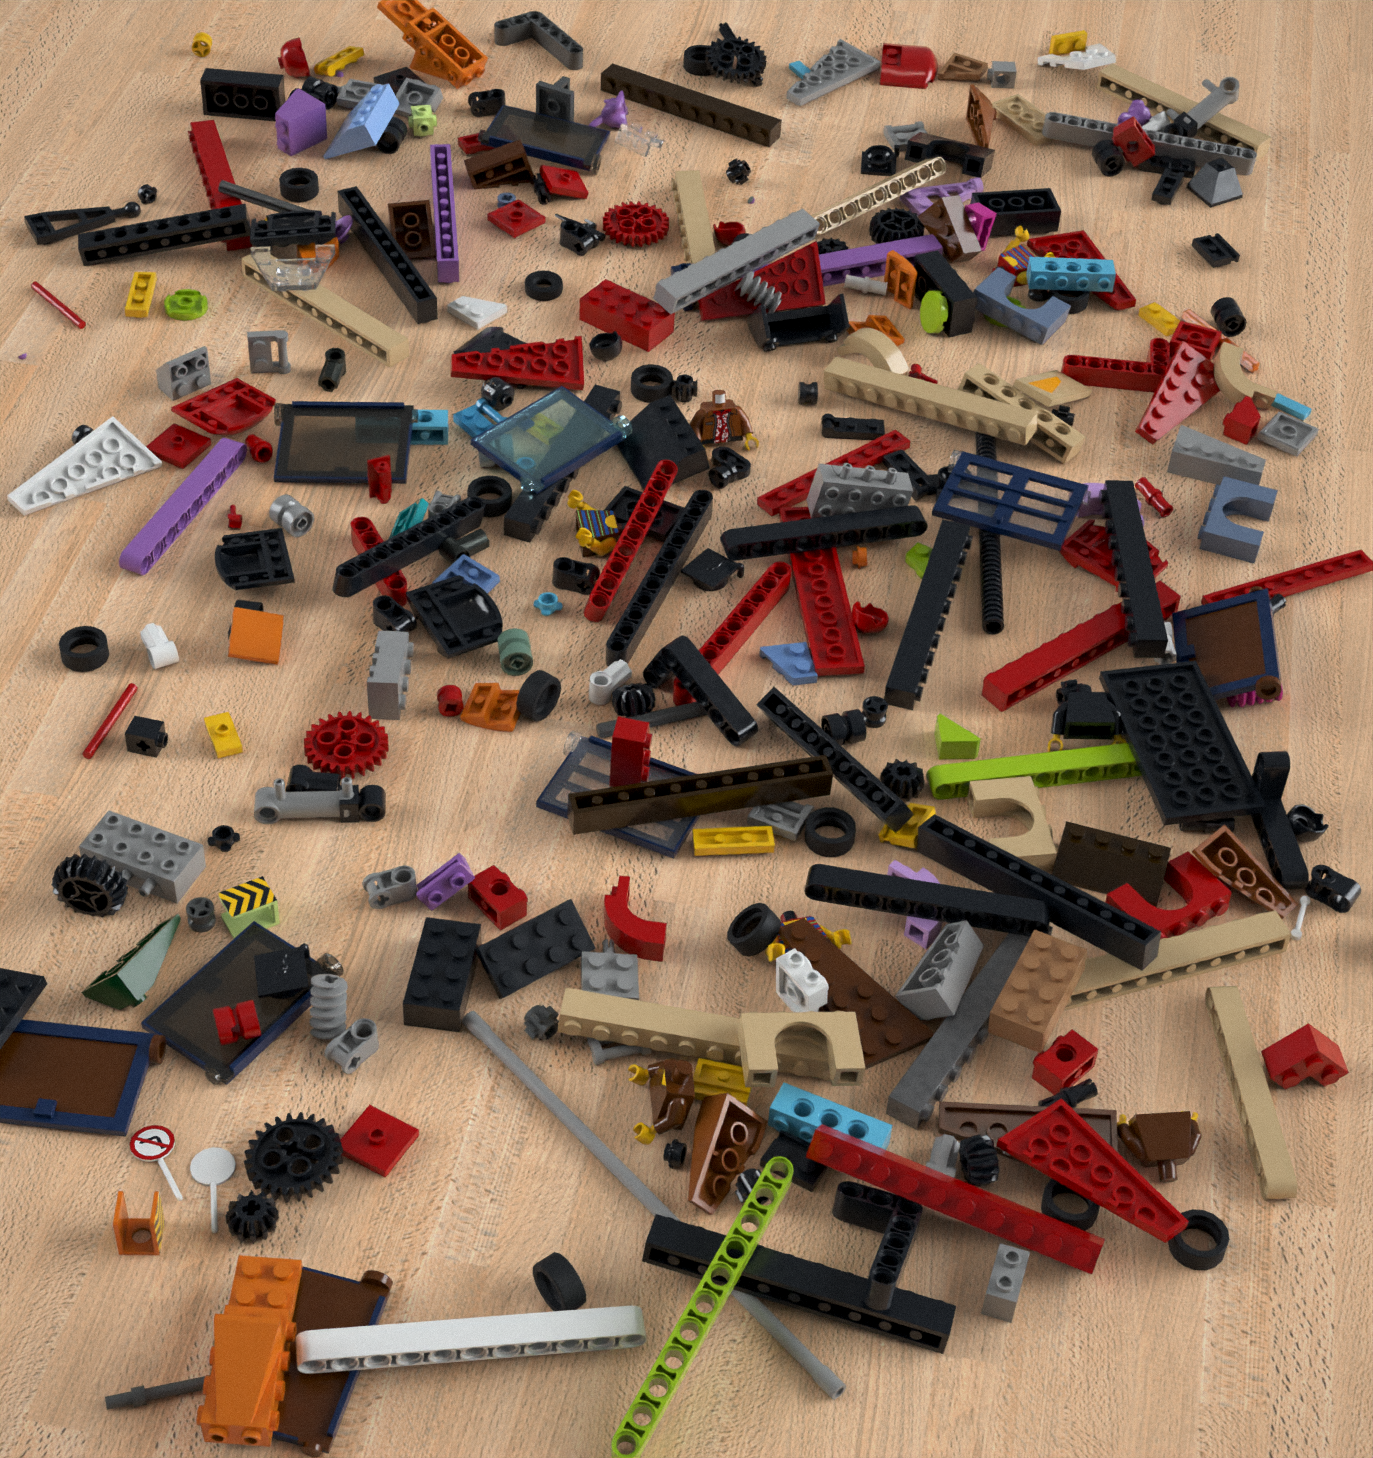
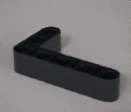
M681 635L661 648L644 669V680L655 689L676 676L732 745L738 747L758 732V725L754 718L688 637Z
M1287 751L1259 752L1252 778L1264 800L1266 808L1264 813L1251 815L1252 821L1273 877L1284 889L1307 888L1309 883L1308 869L1281 801L1290 771L1289 754Z
M843 1181L837 1186L832 1214L840 1221L884 1234L869 1272L864 1302L875 1310L889 1309L916 1240L923 1207L921 1204L896 1194L856 1182Z

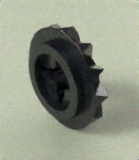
M823 238L822 241L817 242L819 254L849 249L846 246V242L840 241L839 238L836 240Z

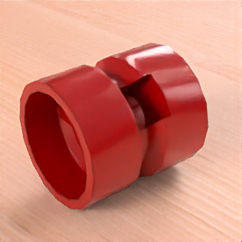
M253 999L237 1003L234 1009L229 1005L213 1009L221 1046L235 1043L241 1036L245 1040L262 1036Z

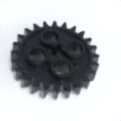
M724 36L723 41L717 38L716 42L712 41L711 45H708L705 53V64H707V69H711V74L717 73L716 77L722 76L723 81L730 79V82L733 83L734 80H737L740 84L741 80H744V82L748 83V79L755 81V77L760 78V74L764 73L767 56L764 55V50H760L761 46H755V42L748 43V39L743 41L740 36L738 39H734L733 36L728 39ZM739 50L736 69H732L735 51Z
M300 1112L297 1119H293L292 1115L287 1113L286 1121H282L277 1116L275 1117V1125L272 1126L267 1122L264 1123L265 1132L255 1131L257 1140H249L250 1149L245 1150L247 1160L244 1161L246 1173L249 1181H252L254 1189H261V1192L264 1191L266 1195L271 1192L274 1201L280 1195H283L285 1203H288L290 1197L295 1195L297 1201L300 1202L304 1193L312 1198L313 1189L316 1188L323 1192L322 1183L332 1184L331 1174L340 1173L338 1165L343 1164L341 1154L344 1153L339 1134L335 1133L333 1125L327 1126L324 1118L316 1122L315 1115L311 1114L306 1120L304 1119L303 1112Z

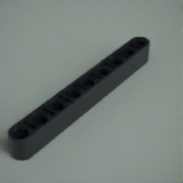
M468 497L340 564L336 568L333 592L340 597H351L438 550L441 543L447 538L451 537L456 540L477 529L482 523L485 502L478 497Z
M915 505L729 529L723 532L720 542L727 558L732 561L917 537L927 530L928 524L920 509Z
M815 864L809 868L804 889L805 895L815 901L946 923L967 920L971 927L1031 937L1034 930L1045 934L1049 932L1051 907L1046 902L824 864Z

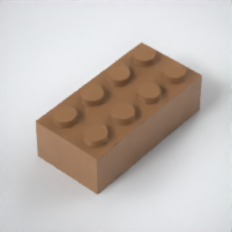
M1034 930L990 1011L988 1033L1042 1053L1085 970L1087 949Z

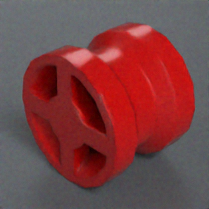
M445 685L438 689L437 701L439 702L438 710L440 714L446 717L459 715L464 709L461 689L456 685Z

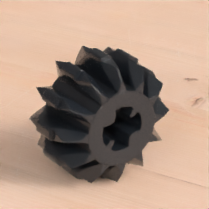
M631 683L630 685L618 687L612 692V705L619 716L644 715L647 712H651L655 707V693H653V688L649 684Z
M895 759L894 763L887 762L880 776V780L900 799H905L908 802L912 797L918 798L922 788H924L923 769L917 767V762L908 763L907 759L904 762H900L898 759Z
M974 1135L961 1140L959 1161L961 1163V1170L964 1173V1179L968 1184L980 1187L997 1181L1000 1171L998 1166L999 1160L997 1158V1150L994 1148V1142L989 1136Z
M250 1190L248 1196L238 1194L237 1201L229 1202V1211L225 1215L226 1223L231 1235H238L241 1243L247 1238H250L253 1244L258 1237L267 1240L268 1232H275L279 1211L273 1198H267L264 1191L255 1195Z

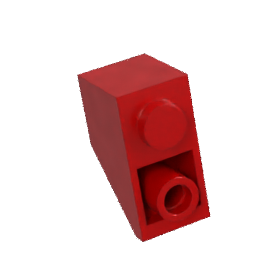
M1245 396L1241 402H1237L1233 411L1225 415L1222 423L1225 426L1224 436L1245 445L1256 435L1261 418L1249 396Z

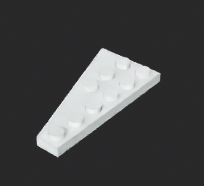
M112 416L7 496V500L25 516L162 467V461Z

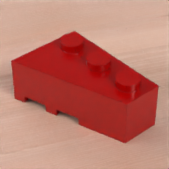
M624 717L617 718L612 736L609 786L616 787L648 781L650 767L647 766L650 763V748L653 734H650L649 722Z

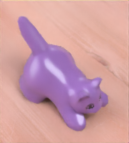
M621 90L616 98L604 100L605 106L601 111V115L589 124L590 128L597 127L602 123L611 128L620 129L628 125L626 118L628 108L625 103L624 92Z
M1137 99L1131 103L1128 112H1123L1118 117L1117 124H1121L1134 116L1142 127L1153 116H1151L1150 110L1145 106L1144 102Z

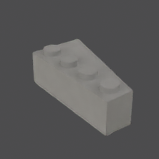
M1181 425L1172 449L1167 472L1221 485L1223 476L1259 485L1266 459Z
M378 631L375 653H373L372 666H370L369 670L370 677L367 678L368 710L371 719L400 720L401 710H406V695L403 693L408 692L409 677H406V674H411V659H408V657H413L414 651L413 642H409V632Z
M967 920L945 925L895 995L897 1000L919 1020L929 1021L934 1018L952 1016L957 1010L984 946Z

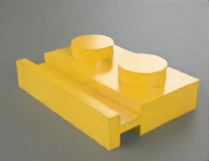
M910 803L907 806L914 815L897 833L885 824L878 834L880 843L890 841L892 845L915 848L918 841V827L934 814L936 815L935 807Z
M698 1058L693 1076L694 1099L703 1101L705 1096L728 1093L747 1106L752 1087H745L742 1067Z

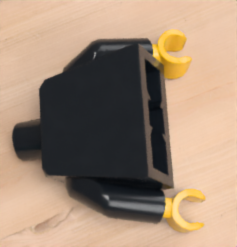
M1086 684L1078 686L1076 692H1070L1068 700L1061 702L1053 714L1051 726L1053 738L1048 743V752H1050L1051 744L1057 743L1060 746L1059 751H1062L1063 742L1060 740L1061 735H1063V739L1112 740L1114 735V741L1110 745L1127 743L1121 736L1123 732L1121 730L1120 710L1107 700L1105 693L1092 692L1091 687Z

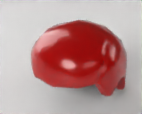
M720 221L718 227H716V224H713L716 240L723 245H732L737 235L746 233L744 225L739 222L730 221L724 223Z
M859 601L852 607V619L859 631L871 634L883 631L887 627L889 617L887 612L881 608L873 607L871 603L866 607H861Z

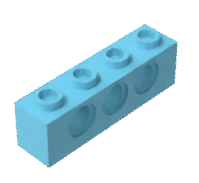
M1029 257L1026 276L1028 289L1113 292L1116 272L1113 260Z
M414 410L411 445H448V410ZM356 418V444H399L402 419Z
M783 1082L770 1106L768 1126L773 1127L779 1132L782 1129L808 1143H811L816 1128L823 1124L885 1150L890 1143L893 1126Z

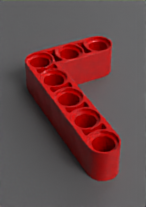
M1163 338L1152 339L1146 362L1067 355L1063 358L1061 373L1084 386L1155 393L1170 363V344Z

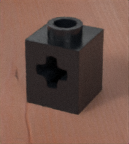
M134 716L125 731L127 752L157 758L161 749L165 748L168 743V733L165 732L164 721Z

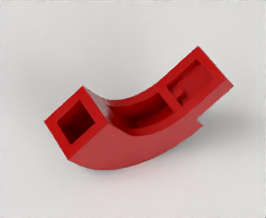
M619 875L618 886H613L611 895H605L604 925L607 934L626 953L635 954L637 958L663 962L667 923L647 921L634 915L628 908L630 877Z

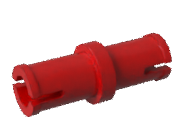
M1146 477L1140 478L1135 483V488L1145 497V502L1149 506H1153L1161 517H1167L1172 513L1173 506L1165 500L1163 493L1159 489H1155Z

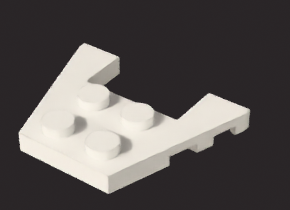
M1099 43L1085 46V52L1082 53L1081 51L1070 52L1069 56L1061 57L1050 54L1038 57V65L1050 63L1052 67L1065 65V68L1085 70L1116 63L1115 54Z

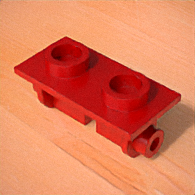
M390 455L367 460L369 497H377L382 504L389 502L391 499L390 493H392Z

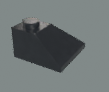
M1223 158L1206 162L1186 187L1210 208L1240 199L1243 196L1235 168Z

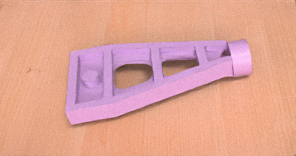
M976 177L969 179L967 182L915 188L900 195V200L913 213L919 216L934 204L927 196L938 195L941 198L950 196L948 193L957 192L962 202L971 198L972 193L983 192V182L980 178Z

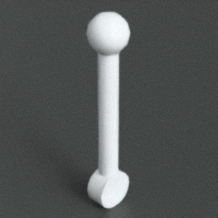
M1308 896L1300 898L1301 908L1295 929L1291 931V939L1296 941L1300 940L1302 936L1300 931L1306 907L1311 902Z

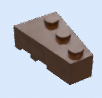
M521 139L464 160L474 190L499 188L500 185L507 184L518 186L519 183H531V185H534V172Z
M960 195L941 197L918 216V219L927 231L933 234L942 245L943 252L951 263L970 261L982 251Z

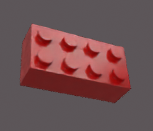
M607 279L580 298L579 320L606 333L612 334L616 331L623 341L647 352L651 351L674 332L675 312L670 314L659 303Z

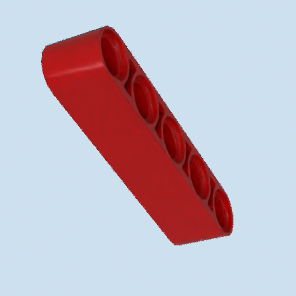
M357 517L351 521L352 545L358 555L384 542L369 518ZM401 570L375 583L382 595L390 596L402 607L407 604V580Z

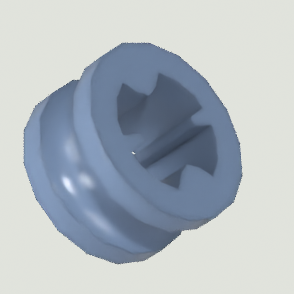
M512 193L499 194L498 208L515 201V195Z

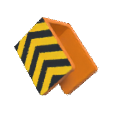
M118 1191L113 1228L119 1255H160L165 1223L160 1192L154 1191L150 1218H129L124 1192ZM140 1230H146L151 1234L150 1239L144 1243L135 1242L133 1236Z

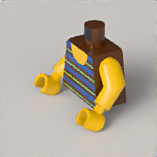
M572 490L568 495L569 500L567 504L572 509L577 507V534L575 537L578 539L582 557L604 556L612 552L627 522L617 523L615 512L592 508L585 501L581 502L583 496L579 491Z

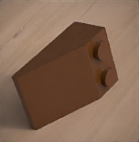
M430 201L389 203L388 211L391 234L410 260L436 257Z

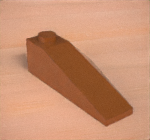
M1223 825L1192 851L1211 873L1269 912L1276 910L1281 919L1299 905L1226 825Z

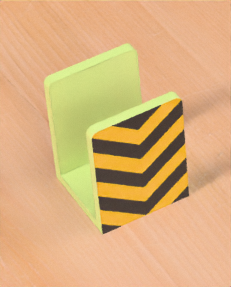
M263 876L218 893L219 899L227 911L221 914V918L233 939L253 921L266 929L280 924L277 899Z

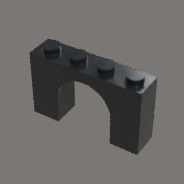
M919 132L908 140L905 160L919 163L926 159L941 157L944 160L963 165L962 174L981 178L991 170L995 150Z

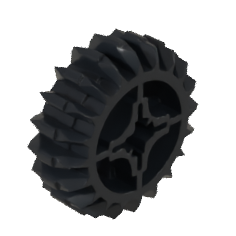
M904 208L880 210V212L875 213L869 226L871 240L876 244L924 236L925 230L924 225L918 219V214H912L911 210L905 211Z
M85 853L81 857L77 854H74L72 857H66L57 866L52 878L51 885L54 887L53 893L58 895L57 900L65 902L66 908L71 907L74 909V912H81L85 915H99L102 918L106 914L114 915L123 906L128 894L127 880L122 877L123 872L116 871L115 865H109L106 863V859L101 861L95 855L92 858L88 857Z

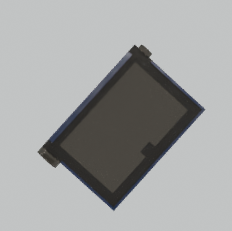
M503 105L486 132L485 130H480L478 141L482 145L498 148L521 139L527 156L590 171L591 174L597 175L602 158L600 153L610 137V131Z
M292 401V404L275 403L274 422L276 426H281L274 482L368 483L367 460L390 455L391 483L406 484L413 423H418V409H414V405H404V402Z
M253 921L145 1018L141 1025L149 1033L164 1035L166 1037V1044L206 1071V1078L212 1084L218 1085L220 1082L228 1085L311 1006L310 999L313 997L311 995V988L314 986L311 984V978L313 976L333 974L341 977L344 970L340 962L331 954L324 953L317 961L310 957V959H305L309 989L301 990L295 996L287 999H276L270 996L259 998L254 955L296 947ZM253 999L262 1036L247 1040L241 1036L237 1042L221 1046L213 1009L228 1005L234 1009L237 1003Z

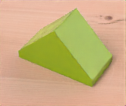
M939 714L936 719L934 732L939 760L977 758L981 738L944 715Z

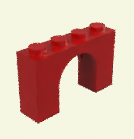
M1187 851L1168 861L1164 881L1185 900L1187 904L1185 907L1176 910L1157 908L1148 903L1128 883L1109 892L1105 903L1161 931L1160 939L1182 935L1196 926L1201 927L1207 920L1216 915H1223L1229 908L1232 892Z

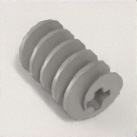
M749 271L741 279L735 291L740 288L741 297L746 293L748 294L747 302L754 298V307L761 303L765 305V309H769L768 314L774 313L781 303L782 293L780 291L774 293L775 288L773 286L767 288L768 282L763 281L760 283V276H756L753 279L754 272Z
M318 974L311 978V984L314 986L311 988V995L313 997L310 999V1003L313 1006L310 1009V1015L313 1016L310 1019V1025L313 1027L310 1033L320 1039H334L346 1030L345 1012L347 1010L346 991L348 986L347 982L339 976Z

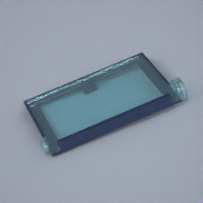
M561 386L472 438L470 445L519 480L525 492L534 491L538 494L625 440L632 434V425L622 415L615 417L612 421Z

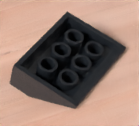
M671 395L649 403L620 430L622 435L627 438L616 446L643 490L661 460H670L677 465L678 471L672 484L710 469L705 447Z

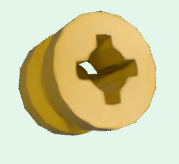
M204 32L197 33L194 36L191 48L196 56L205 57L209 55L212 46L211 36Z

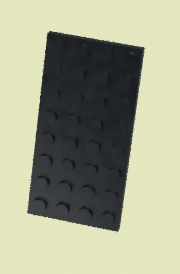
M1196 661L1100 672L1099 680L1109 702L1121 712V730L1164 826L1265 812L1266 805Z

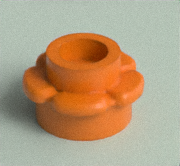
M857 546V550H852L853 564H858V569L862 566H867L866 547L859 548Z

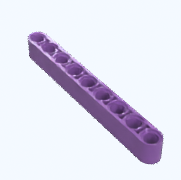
M222 438L122 551L119 559L120 568L140 575L147 574L241 465L247 454V445Z

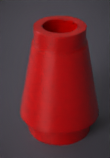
M254 434L246 437L245 444L253 460L263 463L271 459L273 448L269 442Z

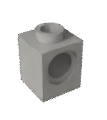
M992 61L991 69L988 68L987 80H990L992 88H1014L1017 73L1015 62Z

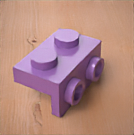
M458 853L417 884L419 891L416 892L418 899L431 911L475 879L466 858L461 853Z

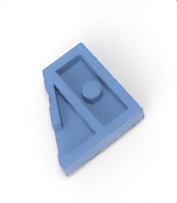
M806 642L760 647V657L762 659L768 658L773 663V669L784 675L791 685L817 683L818 675L815 673Z

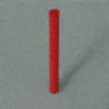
M37 281L31 284V288L78 328L83 329L86 326L84 320Z
M130 683L83 751L82 755L86 759L93 757L138 690L135 684Z

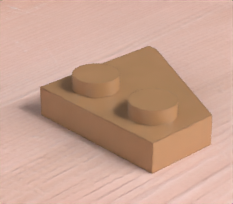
M954 52L939 71L938 80H980L988 70V63Z

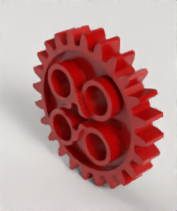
M630 201L629 205H626L622 202L621 206L615 204L614 209L608 208V212H605L603 231H605L606 236L610 235V240L616 239V243L622 241L624 246L628 243L632 247L635 244L642 247L644 243L651 246V242L657 244L658 239L664 240V236H667L669 217H667L666 212H662V208L656 209V205L651 207L648 206V203L641 205L640 201L637 204H633Z
M351 711L347 713V716H343L341 712H338L335 718L328 714L327 721L319 718V725L312 724L311 731H306L304 755L307 757V763H312L314 770L320 768L321 773L340 774L341 779L346 774H350L351 778L355 779V773L359 772L362 776H365L366 769L374 772V765L381 766V759L387 758L386 752L389 751L388 733H385V727L379 726V720L372 722L370 715L362 718V712H359L356 716H352Z

